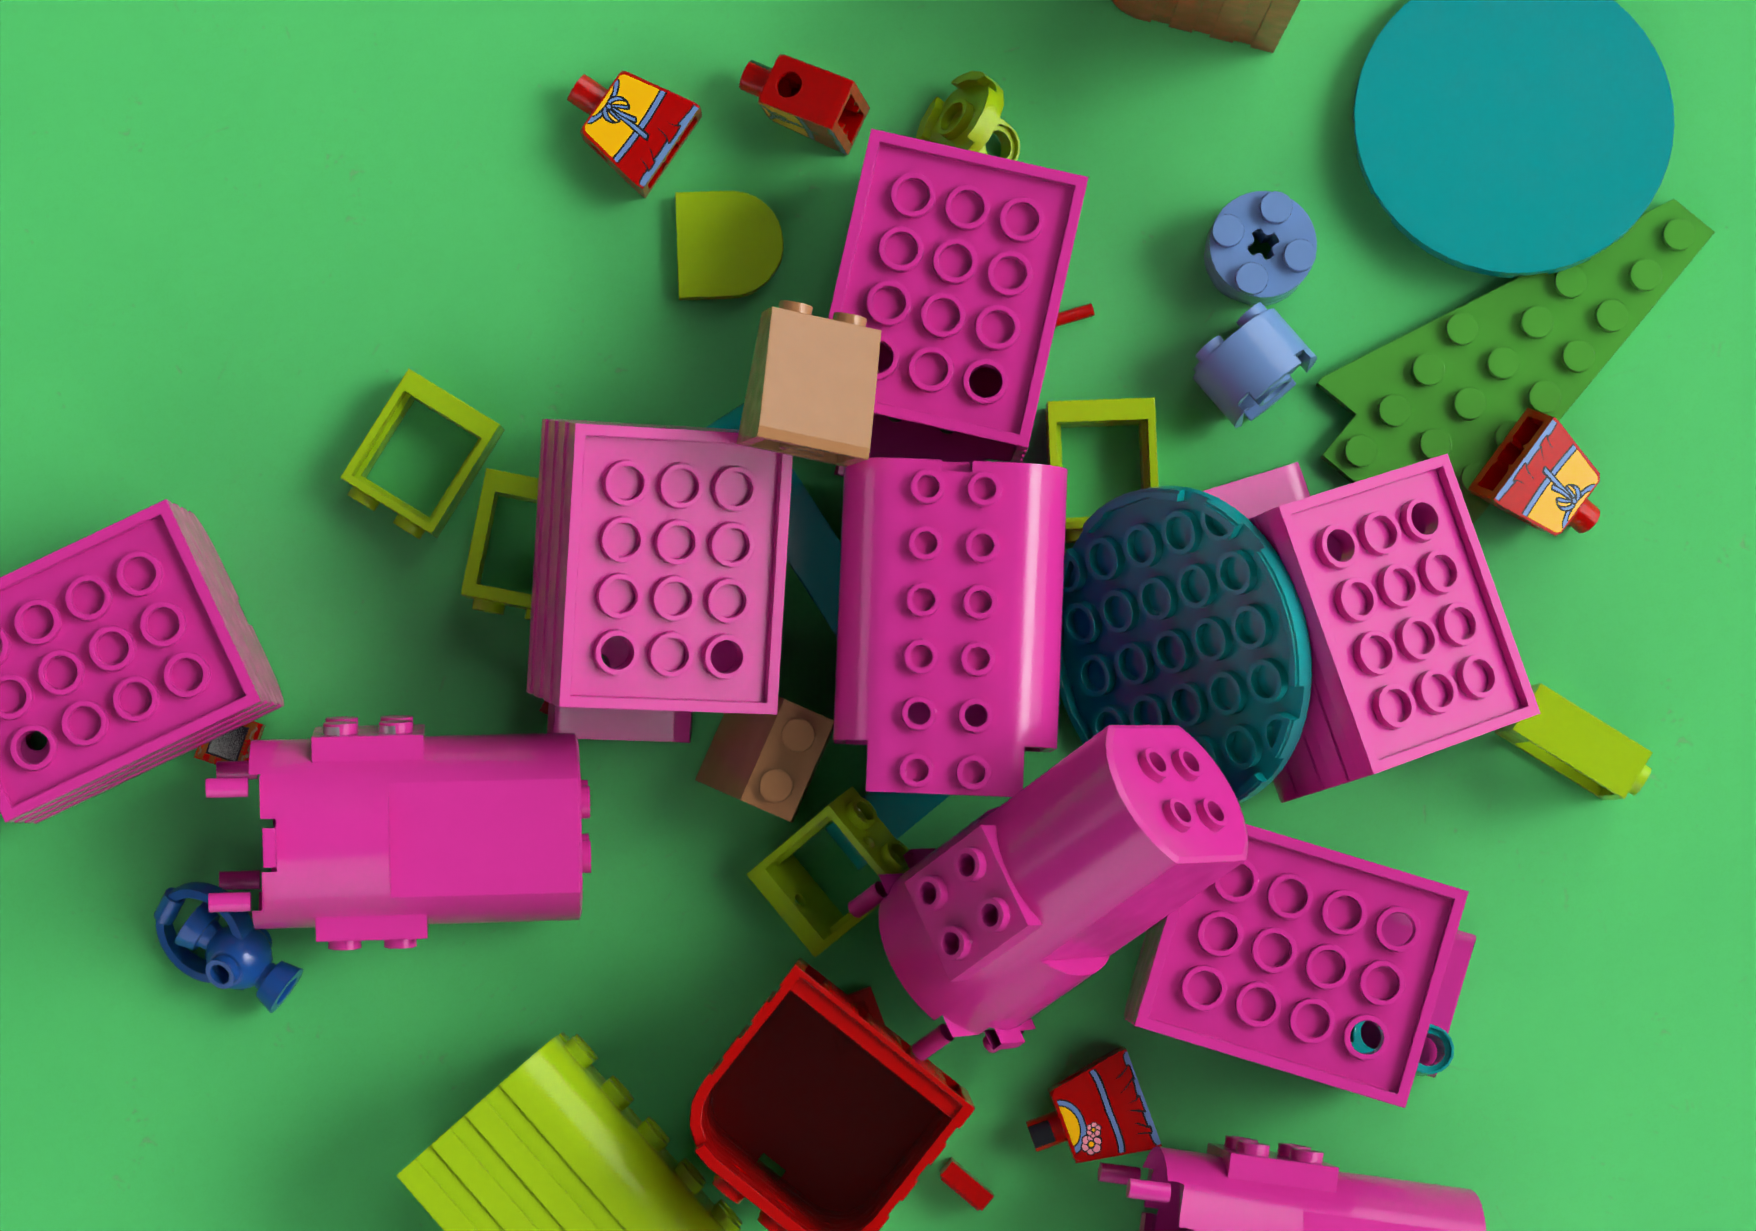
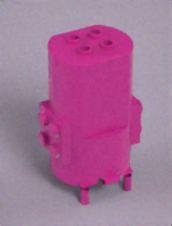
M411 715L381 716L379 725L358 726V717L355 716L327 717L323 726L315 727L311 739L252 740L249 761H217L216 778H207L205 780L206 798L248 797V780L257 779L258 774H261L259 776L260 819H273V828H262L263 868H271V872H261L262 892H259L258 911H252L255 929L315 928L316 942H328V949L330 950L362 948V941L384 940L385 948L406 949L416 947L417 939H428L429 924L579 920L581 917L583 902L582 873H591V842L589 840V833H582L581 819H590V787L588 786V780H581L579 742L576 733L425 736V724H413V716ZM260 870L219 871V887L224 890L260 889ZM251 892L209 893V913L250 912Z
M1108 725L1000 807L988 810L937 849H910L903 855L909 867L908 871L899 874H878L881 882H875L848 903V910L855 918H861L880 904V935L886 955L896 976L911 998L929 1017L935 1021L943 1015L946 1024L939 1025L912 1045V1051L919 1060L927 1059L950 1043L954 1037L979 1035L983 1031L986 1034L983 1038L984 1047L990 1053H995L1001 1049L1017 1048L1025 1043L1022 1035L1024 1030L1036 1029L1031 1017L1099 971L1107 963L1110 955L1245 862L1248 853L1246 823L1236 795L1221 769L1207 751L1179 725Z
M1225 1135L1224 1145L1208 1143L1207 1153L1156 1146L1149 1152L1143 1168H1149L1147 1180H1140V1167L1100 1162L1098 1168V1181L1127 1185V1198L1145 1200L1144 1207L1158 1209L1157 1215L1142 1212L1139 1231H1487L1482 1204L1478 1195L1472 1189L1339 1171V1167L1323 1161V1152L1311 1150V1147L1297 1144L1278 1143L1277 1152L1269 1151L1270 1145L1258 1143L1256 1139Z

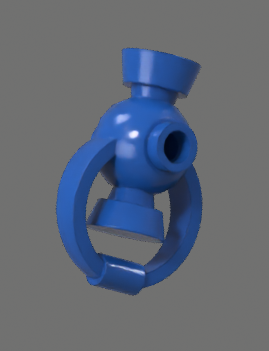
M190 882L176 888H168L154 912V918L156 919V931L159 942L171 962L186 975L202 982L212 983L221 989L244 990L255 986L258 989L256 993L257 998L270 1013H273L296 986L303 973V969L284 961H280L278 964L272 963L271 936L266 929L254 928L253 921L248 912H219L228 925L222 927L219 924L220 915L217 912L209 913L208 894L225 893L228 891L205 882ZM186 898L203 901L189 916L177 934L173 923ZM199 947L205 949L206 960L195 955L189 949L193 951Z

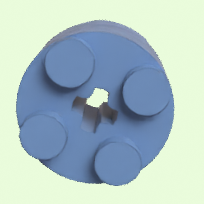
M1255 191L1241 195L1221 210L1207 235L1204 262L1209 278L1222 294L1239 302L1253 306L1259 302L1264 306L1280 302L1297 289L1312 268L1317 250L1315 229L1304 209L1283 192ZM1255 238H1257L1260 244L1267 242L1270 245L1271 250L1267 254V260L1264 259L1261 253L1251 255L1249 252V248Z
M1261 302L1252 306L1238 319L1237 324L1240 328L1225 341L1220 335L1216 336L1204 345L1195 356L1199 363L1193 369L1195 371L1194 381L1235 428L1242 426L1244 414L1252 421L1274 405L1296 385V382L1290 375L1299 366L1307 373L1317 360V356L1274 308L1267 310Z

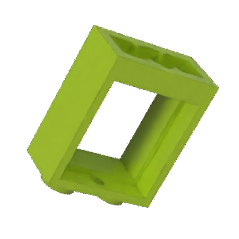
M408 368L340 478L352 485L347 494L348 496L374 512L380 503L396 512L397 516L392 523L420 540L426 531L438 538L505 430L499 423ZM414 400L478 438L430 517L366 478Z
M1155 397L1047 402L1045 406L1047 465L1063 467L1061 428L1139 425L1141 489L1159 486ZM1089 517L1066 518L1065 543H1076L1083 531V524Z
M486 468L461 589L462 596L474 599L472 609L504 615L505 606L525 609L524 619H531V594L481 585V579L498 496L537 504L539 478Z
M1542 683L1531 685L1541 714L1495 731V734L1602 800L1625 799L1628 793L1635 796L1644 786L1652 770L1646 763L1653 752Z
M853 786L831 802L746 874L814 957H817L880 904L861 918H855L850 912L843 916L795 858L794 852L833 820L877 875L899 874L909 870L903 856L909 849L892 835L878 818L872 804L862 798Z

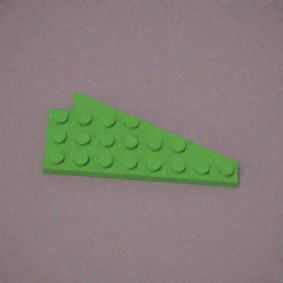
M1672 199L1642 214L1635 225L1621 239L1591 257L1590 260L1570 269L1552 274L1522 275L1323 376L1316 386L1349 412L1353 418L1320 458L1349 482L1354 483L1448 453L1469 515L1474 524L1490 503L1475 496L1467 489L1525 410L1530 408L1555 417L1559 421L1715 232L1677 200Z

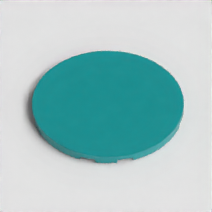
M1410 0L1388 21L1368 52L1358 79L1352 115L1357 149L1356 156L1362 175L1371 194H1374L1383 210L1392 219L1393 225L1411 242L1445 263L1470 272L1506 278L1542 273L1552 274L1570 269L1590 260L1591 257L1621 239L1642 216L1662 183L1673 147L1675 126L1671 88L1660 57L1644 30L1614 0Z
M1171 485L1150 487L1123 494L1103 505L1085 521L1082 527L1083 531L1073 548L1067 549L1064 555L1059 689L1064 707L1083 744L1108 725H1179L1216 762L1240 804L1261 792L1283 770L1295 750L1306 721L1311 695L1312 656L1309 632L1297 591L1282 560L1266 537L1248 518L1220 498L1193 488Z

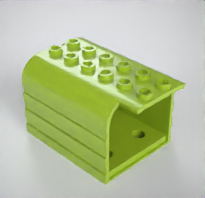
M564 1031L547 1042L396 1175L444 1231L741 1230L740 1226L743 1224L725 1201L720 1199L714 1204L702 1191L706 1180L687 1158L678 1163L665 1147L670 1142V1139L650 1116L642 1122L633 1112L629 1105L634 1098L626 1087L614 1075L605 1080L592 1065L598 1057L591 1047L578 1034L569 1038Z

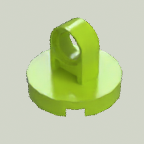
M969 71L955 78L951 84L958 89L951 93L945 102L938 96L932 101L920 122L915 137L916 139L988 154L986 143L993 133L999 138L1001 143V158L1017 161L1020 153V140L1017 132L1011 125L1000 118L1004 106V91L997 82L980 71Z

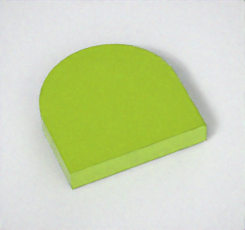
M740 191L675 192L679 300L745 297L755 293L774 276L783 257V234L775 214L763 201L753 195Z

